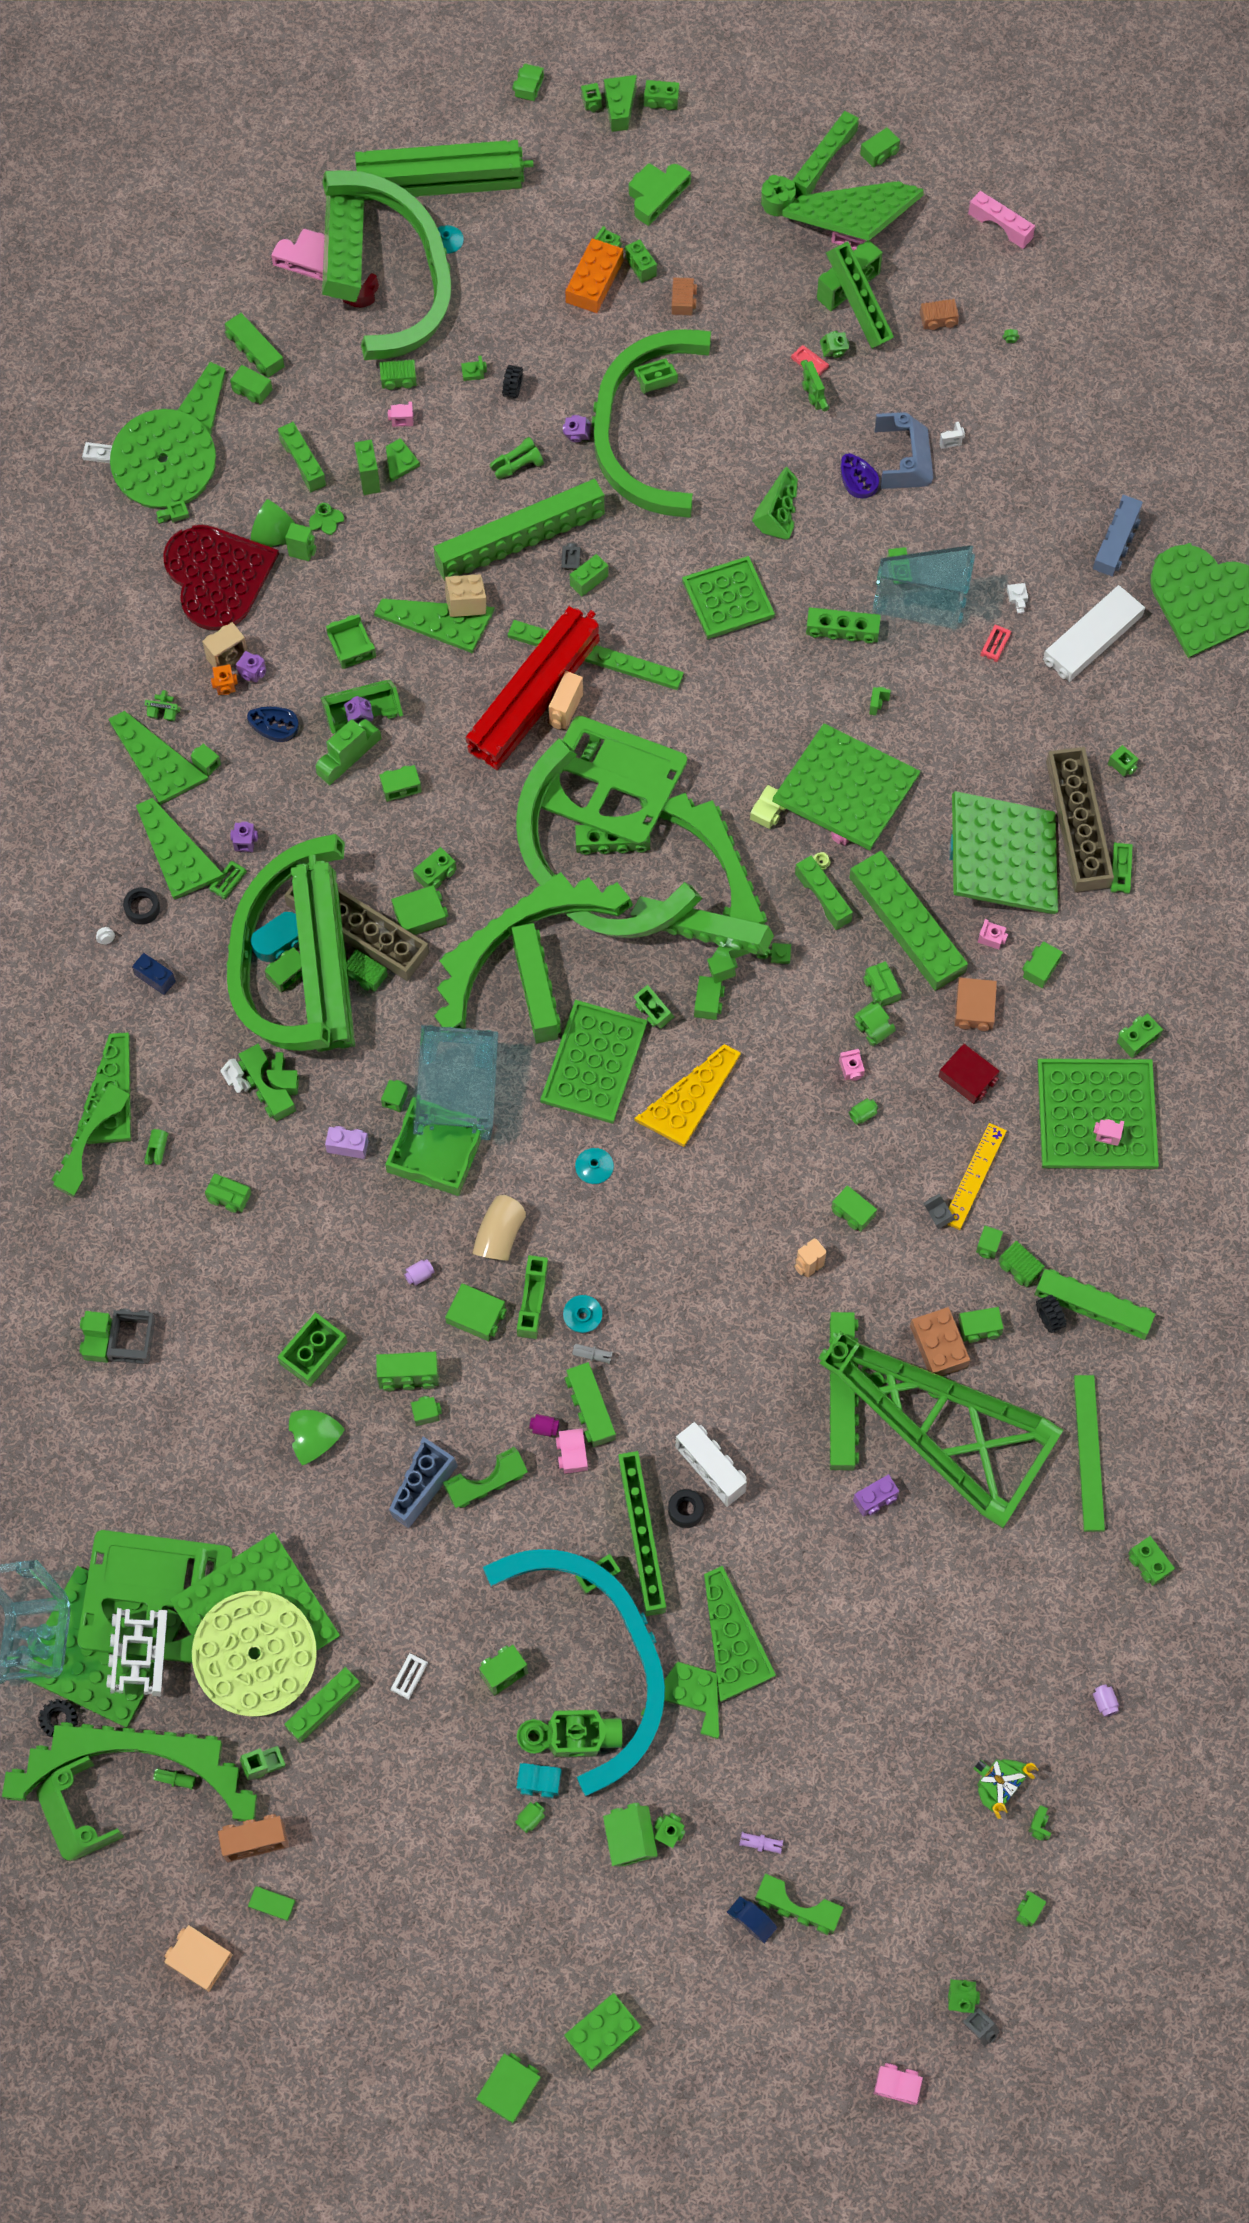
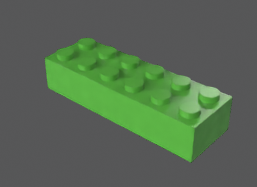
M534 923L512 927L513 946L535 1042L538 1044L558 1040V1033L561 1032L560 1018L556 1012V1001L552 994L553 989L551 980L548 977V966L544 960V949L540 943L539 929L535 930Z

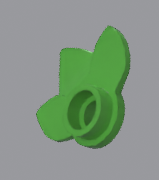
M320 503L316 507L315 514L310 517L309 526L312 528V531L321 528L325 534L332 535L336 531V523L343 522L344 516L341 511L332 509L328 503Z

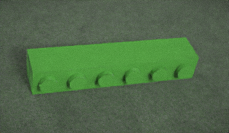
M847 241L826 252L870 347H876L893 338L894 336L849 242Z
M1044 1269L1034 1294L1040 1298L1053 1295L1060 1306L1145 1340L1155 1317V1313L1147 1307L1140 1308L1133 1305L1129 1300L1118 1299L1110 1292L1103 1293L1096 1290L1092 1285L1081 1284L1075 1278L1064 1277L1052 1269Z

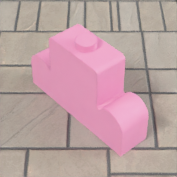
M303 229L295 245L287 239L280 240L271 255L274 266L323 281L324 234Z

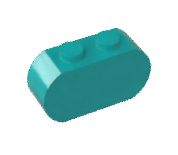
M283 912L252 934L251 943L254 954L258 959L264 962H273L276 959L278 960L286 950L299 947L295 913Z

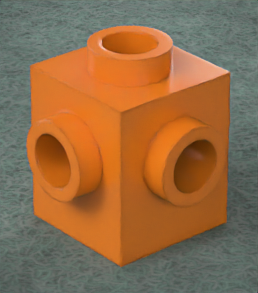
M230 664L213 667L214 678H211L213 689H217L218 695H229L236 692L237 677L236 674H232Z

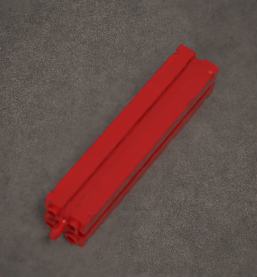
M568 606L565 613L560 616L474 725L473 730L466 735L467 749L470 754L484 760L487 765L498 771L502 763L508 759L550 705L565 671L574 674L592 652L593 647L599 643V624L593 619L596 615L594 611L590 610L585 617H582L583 613L579 609Z

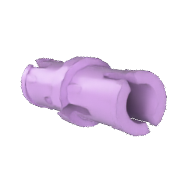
M742 1832L741 1838L749 1841L741 1839L739 1846L757 1848L761 1852L766 1850L781 1854L782 1848L773 1845L782 1847L783 1840L765 1838V1835L762 1834L761 1836Z

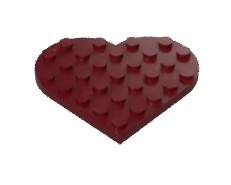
M192 525V528L183 531L182 529L179 530L168 540L164 548L163 561L169 577L175 583L182 586L180 601L186 617L200 628L220 630L223 626L229 625L232 622L234 625H237L247 616L279 555V550L213 526Z

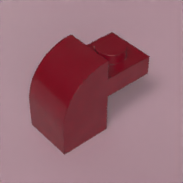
M371 273L363 285H361L356 302L343 300V302L356 308H364L375 302L374 293L379 288L377 275Z

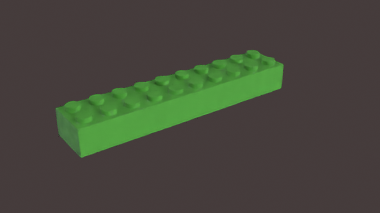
M592 479L433 546L435 565L445 582V577L470 573L475 568L487 566L490 562L497 559L501 560L508 554L518 553L527 546H534L539 541L551 539L558 533H565L572 527L582 526L587 521L598 519L605 514L604 493L596 479Z

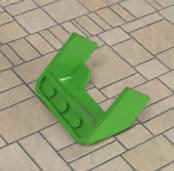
M383 680L321 697L327 723L332 734L338 732L348 723L344 704L356 696L370 701L373 717L382 715L387 718H393L397 716V713L399 716H403L397 689L391 680Z
M89 1756L58 1769L37 1789V1797L60 1854L67 1861H75L124 1838L118 1828L98 1837L97 1832L91 1826L75 1828L61 1792L71 1787L74 1781L73 1775L94 1766Z

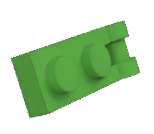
M1114 843L1112 871L1114 879L1110 892L1123 891L1126 894L1130 893L1133 844ZM1118 880H1124V884H1119Z

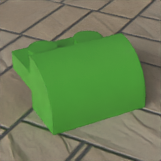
M666 358L634 368V374L640 383V389L643 393L678 383V374Z

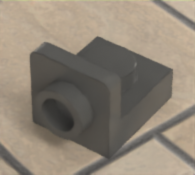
M567 543V546H563L561 568H579L581 547H577L578 544Z
M940 1194L929 1198L923 1203L938 1229L955 1220Z
M979 2007L963 2021L964 2025L980 2040L984 2047L994 2042L999 2034L996 2024Z

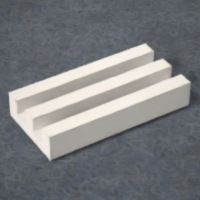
M409 1653L390 1690L409 1700L428 1662ZM411 1660H414L415 1662L401 1689H398L397 1687ZM418 1664H422L408 1692H404Z

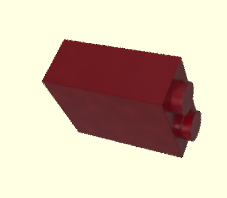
M963 1043L940 1069L938 1077L971 1103L975 1104L977 1100L982 1101L987 1095L986 1090L989 1087L993 1088L998 1083L1000 1071Z

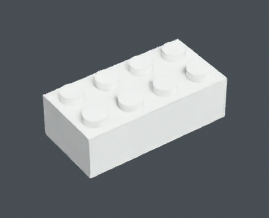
M693 1422L676 1436L675 1448L728 1507L746 1492L747 1477L741 1470L737 1471L734 1468V1463L728 1455L724 1456L721 1453L718 1443L715 1440L711 1441L707 1437L708 1433L705 1428Z

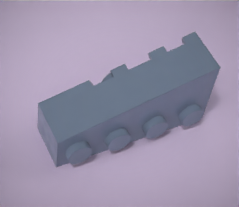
M1122 495L1119 508L1116 509L1112 524H1110L1105 536L1106 540H1103L1095 559L1093 570L1112 577L1115 571L1119 572L1122 565L1120 559L1121 557L1125 558L1129 549L1126 546L1128 543H1132L1135 535L1133 530L1138 529L1141 519L1138 518L1142 501Z

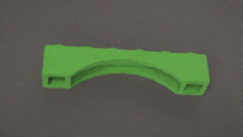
M846 111L842 113L792 180L795 183L796 196H807L812 193L832 157L842 146L849 143L858 131V117Z
M110 1083L107 1088L103 1086L98 1095L101 1098L98 1105L94 1103L89 1112L92 1116L89 1121L84 1120L80 1128L83 1131L79 1138H74L70 1146L73 1148L70 1155L66 1153L61 1162L64 1165L62 1170H57L52 1178L54 1188L74 1197L83 1181L82 1155L88 1138L101 1123L120 1114L130 1094Z

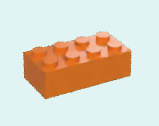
M592 238L565 290L566 303L598 313L623 263V248Z

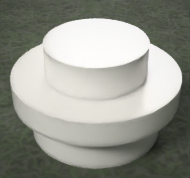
M103 927L97 931L96 940L100 944H109L115 938L114 932L108 927Z

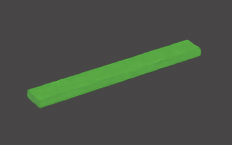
M1074 1375L1084 1532H1104L1094 1375Z

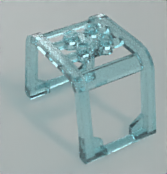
M37 1559L0 1564V1573L16 1571L22 1577L35 1578L53 1596V1598L13 1603L11 1598L0 1587V1605L5 1613L0 1652V1684L5 1681L58 1677L64 1666L70 1621V1603L67 1594ZM59 1611L57 1626L49 1627L46 1624L32 1628L24 1626L19 1631H15L16 1616ZM56 1634L55 1645L46 1646L44 1643H41V1638L50 1640ZM14 1639H23L28 1644V1647L22 1645L17 1650H12ZM51 1654H54L51 1667L32 1659L33 1657H40L46 1660ZM10 1667H19L27 1670L9 1673Z

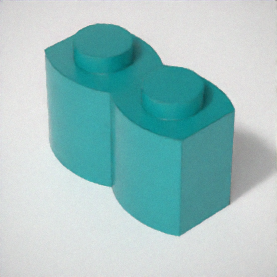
M520 1763L516 1789L521 1791V1795L533 1796V1793H540L543 1798L553 1799L554 1796L559 1795L562 1770L557 1767Z

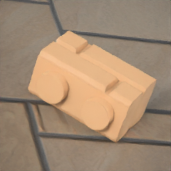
M812 1239L807 1243V1246L804 1245L798 1250L795 1269L800 1275L804 1274L805 1277H809L815 1273V1270L818 1271L824 1266L826 1250L817 1239Z

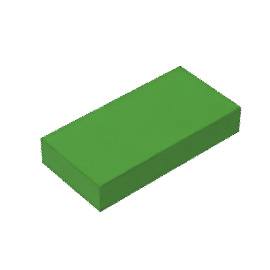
M255 1886L248 1907L288 1921L295 1900Z

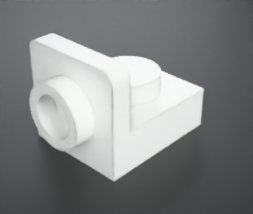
M955 422L954 431L941 433V449L962 445L965 432L964 428L960 427L959 422Z

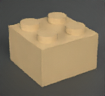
M481 574L445 577V595L450 617L486 614V595Z
M233 622L223 626L213 635H208L202 641L206 659L212 667L228 664L232 666L239 661L245 651L248 652L245 637Z

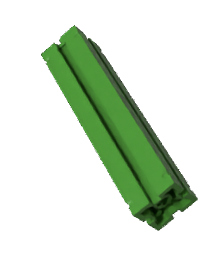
M518 140L355 152L356 171L385 178L402 187L414 197L522 189L521 182H524V168L533 167V160L523 161L520 158L523 155L522 147L518 146ZM364 197V200H374L371 198Z
M309 855V867L307 864H298L295 868H291L308 1024L322 1022L331 1029L330 1046L316 1049L318 1052L333 1050V1048L355 1047L338 884L336 882L337 875L328 862H316V855Z

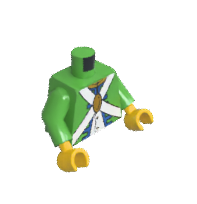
M980 1759L973 1768L983 1776L977 1784L981 1802L990 1811L995 1813L997 1819H1001L1000 1811L1007 1813L1005 1804L1027 1776L1030 1779L1035 1778L1030 1772L1032 1770L1039 1771L1033 1763L1025 1764L1007 1759H996L991 1767Z

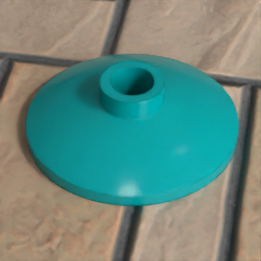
M450 225L438 227L443 247L446 248L447 254L458 251L464 242L462 232Z
M589 1148L577 1157L575 1169L579 1178L584 1182L600 1184L612 1175L614 1163L612 1157L605 1150ZM596 1161L598 1165L592 1166L591 1162Z
M578 1295L566 1303L563 1310V1318L571 1330L578 1333L591 1332L599 1326L602 1320V1308L593 1297ZM584 1313L587 1315V1317L585 1319H581L579 1315Z

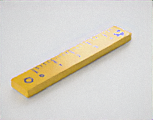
M991 1123L988 1124L949 1206L955 1220L947 1225L961 1230L1007 1130Z

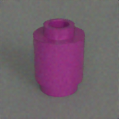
M536 1414L535 1418L531 1417L529 1429H533L532 1434L552 1437V1435L557 1436L559 1420H555V1417Z

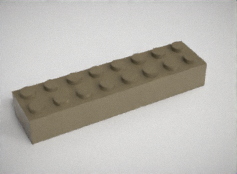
M1085 747L1049 751L1046 764L1074 892L1111 888L1114 876Z
M292 885L284 897L286 905L295 910ZM338 888L344 942L408 981L428 956V943Z

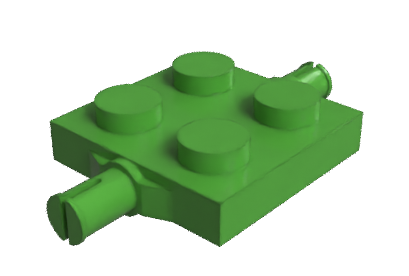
M803 360L801 362L804 370L803 389L809 393L810 404H814L816 410L822 409L825 412L829 410V406L824 396L825 388L813 362Z

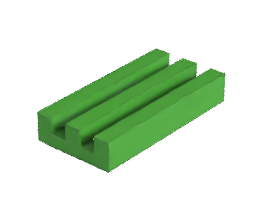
M232 860L222 873L226 877L233 867L235 869L226 878L221 887L217 889V886L224 878L215 881L209 888L211 892H215L216 895L221 896L224 900L247 873L246 869Z

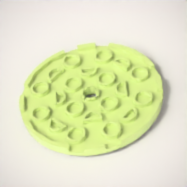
M264 1591L237 1593L216 1604L201 1621L192 1646L193 1669L202 1690L221 1708L243 1716L268 1715L290 1705L308 1685L316 1662L315 1637L304 1614L287 1599ZM256 1647L260 1650L259 1658L251 1659L248 1656L250 1648Z

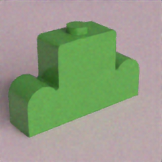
M647 164L629 182V196L635 199V217L649 226L691 184V172L678 164H671L667 167L666 173H664L652 164Z
M351 719L326 742L328 754L323 755L316 763L317 775L328 785H331L382 739L381 731L367 719L362 720L359 724Z

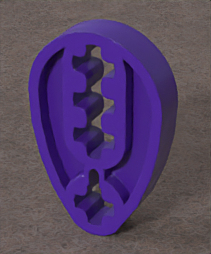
M851 453L843 455L840 470L841 478L849 494L861 499L873 496L879 487L877 472L862 458ZM856 473L858 475H861V481H865V487L870 488L869 491L867 489H864V484L862 482L859 483V477L855 476Z

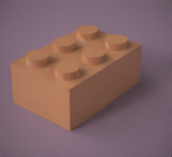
M949 1307L911 1320L910 1328L929 1372L944 1376L969 1366L970 1358Z
M271 1814L263 1817L264 1820L256 1822L255 1819L244 1821L241 1826L235 1827L234 1824L222 1827V1830L218 1831L222 1856L226 1862L289 1848L284 1822L281 1817Z

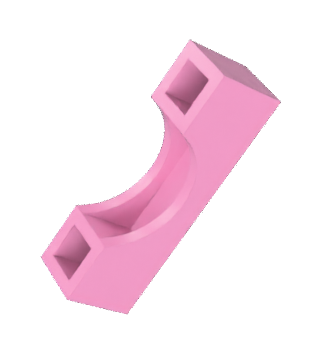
M979 191L970 201L969 215L980 222L990 220L999 224L1007 233L1009 240L1022 249L1033 239L1035 225L982 191Z

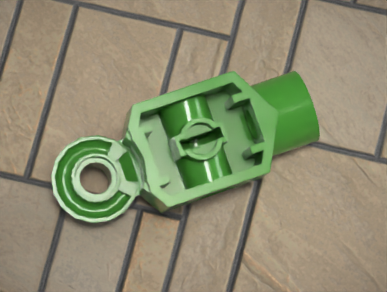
M597 1710L555 1711L548 1725L536 1719L527 1720L521 1724L517 1732V1740L520 1747L529 1753H539L549 1748L554 1757L597 1756L600 1748H622L621 1718L602 1719ZM536 1733L539 1736V1740L532 1742L529 1740L528 1735Z

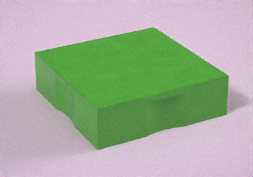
M413 1097L404 1117L401 1132L395 1140L386 1161L387 1173L459 1196L486 1130L485 1120L461 1112L449 1111L437 1104Z

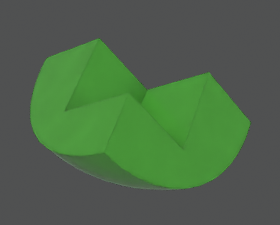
M267 499L253 524L251 540L269 547L280 544L284 546L287 544L285 537L291 523L295 522L283 509Z
M314 1410L295 1411L291 1413L289 1418V1431L293 1433L295 1440L292 1443V1447L302 1466L326 1452L336 1443L345 1430L334 1418Z

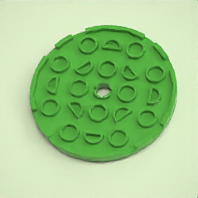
M172 409L152 410L133 418L117 434L110 453L111 472L121 492L131 501L153 509L167 508L166 504L183 500L185 504L191 502L206 489V485L212 479L216 467L215 446L205 426L193 416ZM160 456H167V461L159 462Z

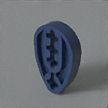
M268 706L252 709L247 714L250 726L260 735L275 742H287L298 733V718L289 709ZM258 715L259 719L256 718V720L253 721L252 717ZM273 720L276 721V723H273V725H270V723H269V722H272ZM283 722L285 726H281V728H279L278 725H280ZM290 725H293V728H290V730H287V727H289Z

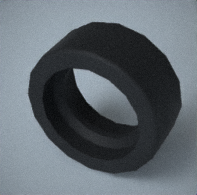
M139 887L131 890L124 897V911L131 922L144 925L151 923L159 915L160 905L158 897L152 890ZM141 897L149 898L153 904L149 912L140 915L131 911V904L134 900Z

